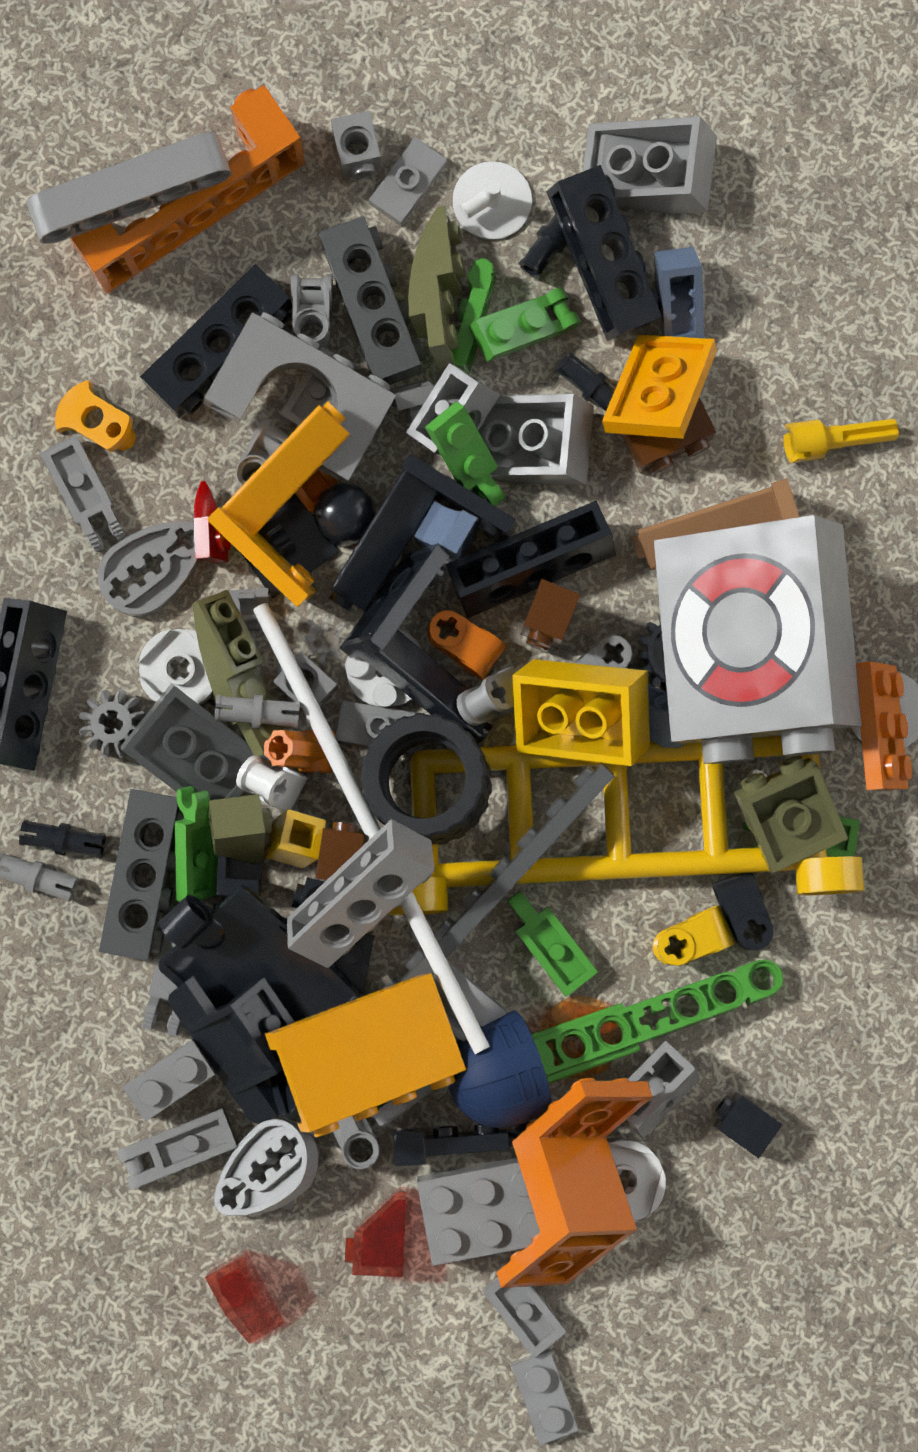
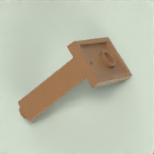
M786 478L771 483L769 488L639 529V534L631 537L638 559L646 557L650 570L656 569L654 540L785 520L800 516L788 479Z

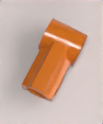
M273 730L270 738L264 743V756L271 760L272 766L298 768V772L314 773V771L334 773L313 730H301L299 732Z

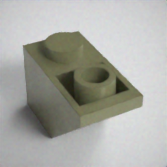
M259 794L209 800V822L214 854L252 864L263 863L264 849L271 846L269 833H272V824L269 808H261Z

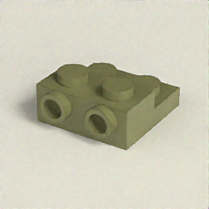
M802 756L788 758L779 764V772L766 778L763 773L753 774L741 781L742 788L734 792L748 828L753 832L768 870L772 874L848 839L819 766L810 758L803 760Z

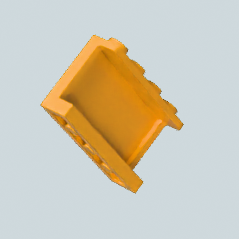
M432 973L415 976L265 1034L270 1050H277L302 1121L298 1123L300 1132H313L315 1137L338 1130V1121L353 1116L354 1121L371 1117L379 1113L377 1105L392 1100L393 1106L417 1098L415 1090L430 1085L431 1090H436L456 1082L454 1075L466 1070Z

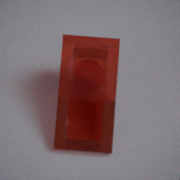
M398 1187L355 1227L354 1238L346 1237L345 1263H353L352 1275L403 1277L407 1187Z
M246 1249L213 1267L205 1276L225 1316L248 1344L286 1323Z

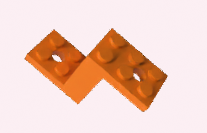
M872 661L856 663L866 790L895 791L909 789L908 780L912 778V763L910 757L905 755L904 738L908 736V723L905 714L901 713L899 697H902L904 694L902 675L900 672H897L895 665Z
M594 1078L580 1079L571 1085V1090L561 1099L552 1102L542 1116L528 1123L525 1127L526 1130L512 1141L540 1233L532 1238L533 1243L524 1250L511 1255V1261L497 1271L501 1288L569 1284L637 1230L606 1136L653 1097L648 1081H629L627 1078H618L612 1081H596Z

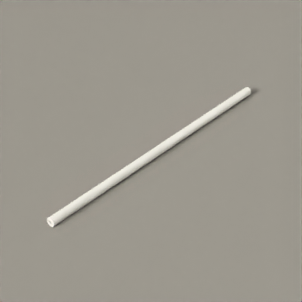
M268 603L261 604L254 608L253 611L369 841L381 828L370 806L366 803L363 792ZM413 892L405 897L400 906L474 1054H477L489 1048L490 1045Z

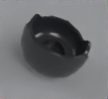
M336 483L322 491L314 507L315 523L318 529L334 545L339 547L357 546L376 515V508L371 497L365 490L355 484Z

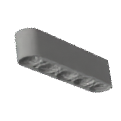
M206 132L38 192L28 198L26 205L40 243L53 244L215 186L227 180L232 172L218 135L214 132Z

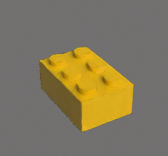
M532 659L512 675L517 753L632 766L650 749L648 671Z

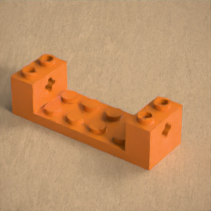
M265 85L256 90L251 88L242 92L235 99L234 104L230 106L237 135L248 151L243 150L235 154L228 161L232 173L227 180L160 205L159 211L149 218L141 217L131 222L125 229L126 233L119 236L110 223L69 238L106 294L305 165L301 138Z

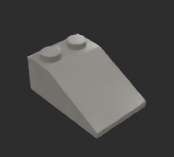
M701 116L589 124L583 171L601 165L604 174L608 175L613 182L615 188L614 199L617 206L621 208L667 214L708 212L717 136Z
M575 394L499 396L478 430L498 466L497 469L489 474L490 477L496 481L540 485H587L594 406Z

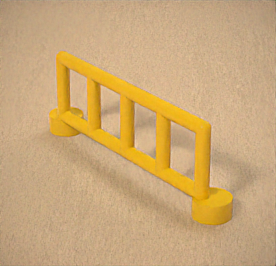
M781 735L753 738L754 758L783 756ZM650 741V749L635 764L698 761L704 850L632 854L627 766L603 763L615 776L603 789L607 855L539 858L516 884L770 871L759 847L728 849L723 764H703L702 744L686 743L682 747L666 748ZM516 745L480 747L486 756V761L491 771L506 770L510 861L522 849L517 845V842L533 826L531 769L588 766L589 764L598 766L599 762L517 753ZM419 750L411 756L412 816L417 818L437 816L435 774L465 772L461 759L453 750ZM820 754L796 755L802 756L803 760L810 758L818 764L821 771ZM432 844L435 871L426 882L421 883L412 891L423 914L449 912L448 887L488 886L493 880L489 873L500 860L439 863L438 844ZM825 849L779 870L796 871L797 895H835L864 891L862 857H827ZM401 906L393 908L387 915L405 914Z

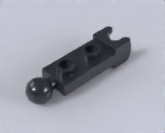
M532 1121L519 1124L515 1130L511 1131L481 1124L474 1125V1132L458 1133L457 1126L434 1127L433 1135H424V1128L394 1130L395 1165H423L426 1163V1156L509 1150V1147H513L512 1141L524 1132L526 1125Z

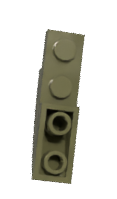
M445 205L436 208L419 240L412 263L408 293L409 318L418 337H428L429 349L438 369L446 368L449 363L454 365L452 349L459 348L454 324H449V315L455 314L452 297L462 295L460 278L466 277L463 256L461 253H457L456 245L462 244L460 226L457 220L451 221Z
M225 590L196 601L193 604L197 640L203 665L215 699L217 694L254 699V695H263L262 700H273L257 669L265 661L229 591ZM226 721L228 728L238 724L253 755L259 757L264 756V743L270 738L273 730H289L287 726L260 724V728L251 727L252 723Z

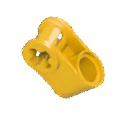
M716 905L659 932L653 940L652 948L654 955L660 962L678 966L699 957L719 952L734 945L736 942L720 905ZM670 936L673 940L682 941L683 946L677 949L678 957L674 954H666L665 947L670 945L668 939Z

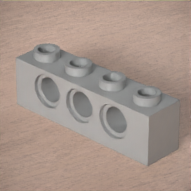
M391 819L287 917L288 949L329 968L341 956H345L352 946L367 932L373 931L378 922L393 908L399 907L405 897L418 885L430 878L435 871L432 841Z

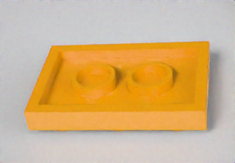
M638 335L602 420L605 433L683 439L717 353L715 339Z

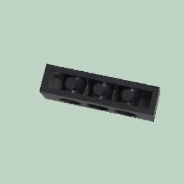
M601 165L557 181L546 193L607 342L660 319L662 315L660 313L661 302L659 296L649 286L645 276L646 266L644 259L632 244L629 236L630 225L626 216L618 209L614 199L615 188L611 178L604 174ZM586 207H591L597 212L599 217L598 223L589 220L585 211ZM602 244L612 249L614 254L613 261L607 260L602 255ZM617 282L623 283L628 288V299L618 294Z
M256 264L140 376L144 385L178 419L185 412L188 415L193 414L203 404V395L211 387L245 324L238 321L239 315L243 311L252 309L257 311L259 316L264 312L277 318L283 324L291 317L289 312L292 309L290 297ZM225 337L230 340V345L225 351L216 353L210 350V344L214 339ZM189 365L201 367V374L193 381H186L181 378L182 371Z
M593 501L445 565L466 617L470 618L538 589L541 579L551 583L616 556L612 532L597 501Z
M3 599L0 613V765L35 771L45 718L48 713L53 679L56 674L61 640L64 634L67 615L65 610L30 600Z

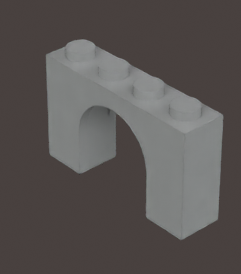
M252 312L204 397L203 404L239 424L259 387L269 376L286 369H300L314 374L329 389L334 406L346 417L341 425L351 434L318 469L339 482L346 484L396 395L389 391L391 386L381 378L371 374L366 378L355 372V365L348 359L338 354H334L331 358L319 351L320 345L310 337L298 333L297 337L282 329L284 324L277 318L264 312L261 316Z

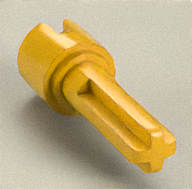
M819 419L786 423L785 428L790 432L783 436V445L786 458L791 464L822 460L829 450L894 441L899 437L898 423L895 419L841 426H825Z

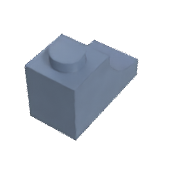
M694 247L655 251V288L661 302L662 336L704 338L702 265Z
M434 501L430 510L416 529L415 543L423 548L439 543L451 553L446 561L452 562L463 557L477 533V526L475 525L477 518L464 510L455 511Z

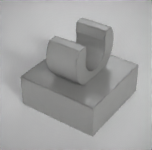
M422 380L389 389L390 392L396 395L391 405L398 411L406 409L408 421L412 423L433 390L434 385L427 380Z
M269 589L228 590L248 630H263L253 610L264 603H268L270 607Z

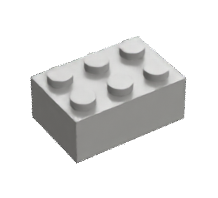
M517 1157L417 1176V1187L432 1266L523 1249L533 1243L532 1238L540 1233Z

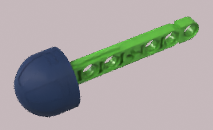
M757 960L737 967L734 972H723L625 1008L622 1003L534 1034L530 1033L523 1018L516 1010L510 1011L508 1014L481 1027L490 1045L489 1048L474 1054L467 1039L464 1042L460 1039L458 1040L457 1045L466 1070L454 1075L456 1082L448 1085L450 1094L458 1108L467 1117L484 1126L507 1128L538 1119L548 1110V1106L552 1103L550 1083L639 1052V1045L733 1012L744 1001L749 1006L772 997L782 986V971L777 964L770 960ZM764 969L770 972L774 981L771 989L761 990L754 985L752 974L755 970ZM722 982L732 985L736 991L735 1001L729 1004L720 1002L715 996V986ZM681 996L694 998L699 1007L697 1015L694 1017L681 1015L676 1005L678 998ZM667 1002L669 1016L660 1019L655 1024V1030H651L649 1025H641L639 1020L645 1015L644 1010H648L650 1015L660 1014L666 1009L663 1003ZM670 1017L675 1024H670ZM605 1023L617 1024L622 1030V1041L614 1045L604 1042L600 1035L601 1026ZM570 1036L579 1038L584 1044V1054L575 1059L567 1057L561 1047L563 1039ZM548 1043H553L554 1056L561 1065H554L553 1052L547 1045Z

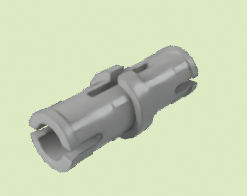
M216 694L217 708H215L214 721L252 723L251 727L260 728V724L298 728L299 715L282 713L298 714L300 702L262 700L263 695H254V699ZM218 708H231L232 710Z
M0 852V865L10 868L7 869L0 866V879L25 886V891L35 893L38 890L65 899L68 902L72 900L75 890L60 885L69 888L77 887L79 877L45 868V863L40 861L30 863Z

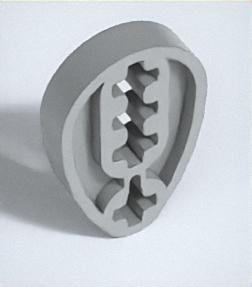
M189 521L167 522L147 527L129 535L112 546L102 558L98 570L99 588L106 601L119 612L134 617L148 616L164 608L186 585L198 565L199 560L195 559V546L190 550L182 546L169 554L180 541L177 537L179 532L184 531L187 535L194 532V523ZM152 556L154 559L163 557L164 560L160 563L161 573L157 575L153 571L146 573L144 580L147 583L144 586L140 587L136 583L132 584L127 589L130 594L127 599L124 600L121 596L113 599L112 594L116 591L113 584L119 580L123 584L128 583L132 578L129 573L131 569L136 568L141 572L147 568L148 565L145 561L147 557Z
M272 1119L257 1125L240 1142L221 1173L214 1193V1203L217 1210L226 1216H257L281 1208L302 1195L313 1182L318 1167V1151L312 1135L308 1132H300L298 1123L294 1121ZM291 1140H297L298 1144L294 1148L296 1155H284L280 1159L281 1168H269L265 1172L267 1180H261L260 1176L264 1172L262 1165H274L278 1161L276 1153L289 1152L293 1148ZM233 1190H241L236 1196L237 1205L231 1202L235 1197Z

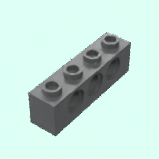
M361 216L318 232L322 249L370 374L381 378L389 385L421 374L420 361L425 360L426 357L418 336L411 339L406 324L411 323L405 301H396L392 287L397 286L393 269L390 263L383 265L378 251L383 249V245L376 226L368 228L365 217ZM358 258L366 259L371 263L370 267L361 273L354 272L349 268L351 262ZM370 295H379L385 300L383 306L376 310L366 308L363 302ZM387 331L394 332L398 335L399 340L391 347H384L377 341L380 334Z
M130 789L99 952L145 961L153 960L154 953H161L164 932L157 927V923L161 920L162 912L168 913L170 910L173 889L167 888L169 873H176L175 821L184 819L176 797ZM157 823L164 831V838L159 845L150 847L144 840V831L149 825ZM150 864L155 869L156 879L151 886L145 888L137 882L136 872L141 865ZM136 904L144 906L148 912V920L140 928L132 926L128 920L129 910Z

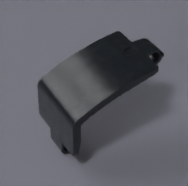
M246 885L239 886L214 910L198 898L187 895L157 923V927L161 926L167 938L176 945L159 961L158 967L160 972L177 987L194 976L216 1009L228 1004L254 981L263 977L294 1022L363 997L333 964L326 968L288 949L287 920ZM282 1070L277 1075L270 1077L279 1115L286 1120H290L298 1113V1109L284 1070Z

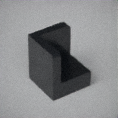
M218 856L217 895H230L239 886L246 885L255 894L261 896L263 863L252 864Z

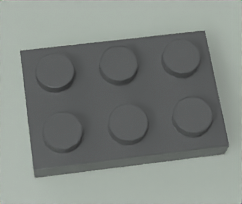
M172 683L120 747L123 752L177 792L178 789L192 786L194 787V793L204 790L208 791L210 800L240 797L244 791L237 786V774L243 763L253 756L248 743L221 721H214V716Z

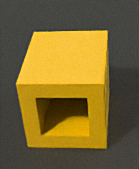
M287 809L273 820L272 833H270L271 846L267 848L265 858L304 869L318 860L322 831L325 828L326 820Z

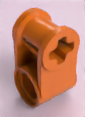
M444 610L437 613L432 618L428 628V639L436 649L481 680L486 679L507 647L495 635L476 626L452 610ZM448 622H451L455 625L453 633L457 637L454 638L449 635L445 640L439 637L441 629L436 625L445 626Z

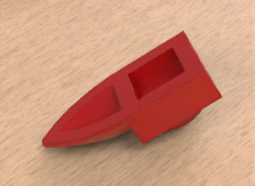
M201 481L194 504L195 559L213 564L229 562L228 550L231 547V543L207 521L210 515L217 509V505L206 481Z

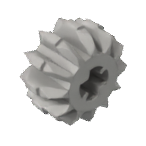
M102 690L101 698L103 704L100 705L95 699L89 698L87 703L94 709L93 713L80 712L79 718L90 722V725L82 727L79 733L81 736L94 735L87 744L90 750L93 751L102 745L101 756L109 758L115 746L118 756L124 758L127 754L120 747L137 727V722H141L147 712L138 711L133 713L139 707L141 701L134 697L126 703L127 692L124 690H118L114 702L111 693L108 690ZM117 713V719L123 722L121 730L114 728L115 734H110L111 729L105 726V721L108 717L114 719L112 714Z

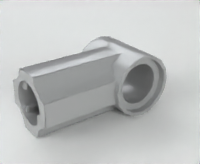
M353 1116L338 1121L339 1129L333 1133L342 1150L345 1162L355 1169H365L374 1164L380 1155L381 1145L368 1119L354 1121ZM361 1137L370 1141L373 1153L368 1160L361 1161L353 1157L350 1146L354 1139Z

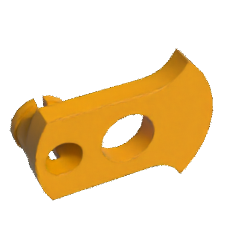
M90 380L72 387L58 405L55 427L56 431L60 434L68 430L78 432L111 453L117 449L120 451L128 450L136 441V434L132 429L133 418L95 396L93 383ZM94 409L102 410L103 420L101 424L95 428H87L85 419L89 412Z

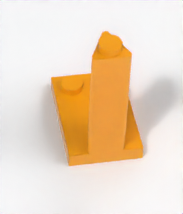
M329 401L324 406L318 405L224 506L218 507L207 519L296 607L307 603L318 592L312 585L316 580L302 565H291L258 531L351 435L341 425L346 417Z

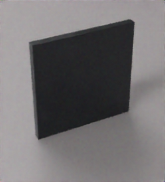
M295 493L258 531L291 565L296 566L300 564L309 573L339 553L333 543L320 532L315 523V518ZM241 554L264 587L269 589L271 597L274 599L282 592Z

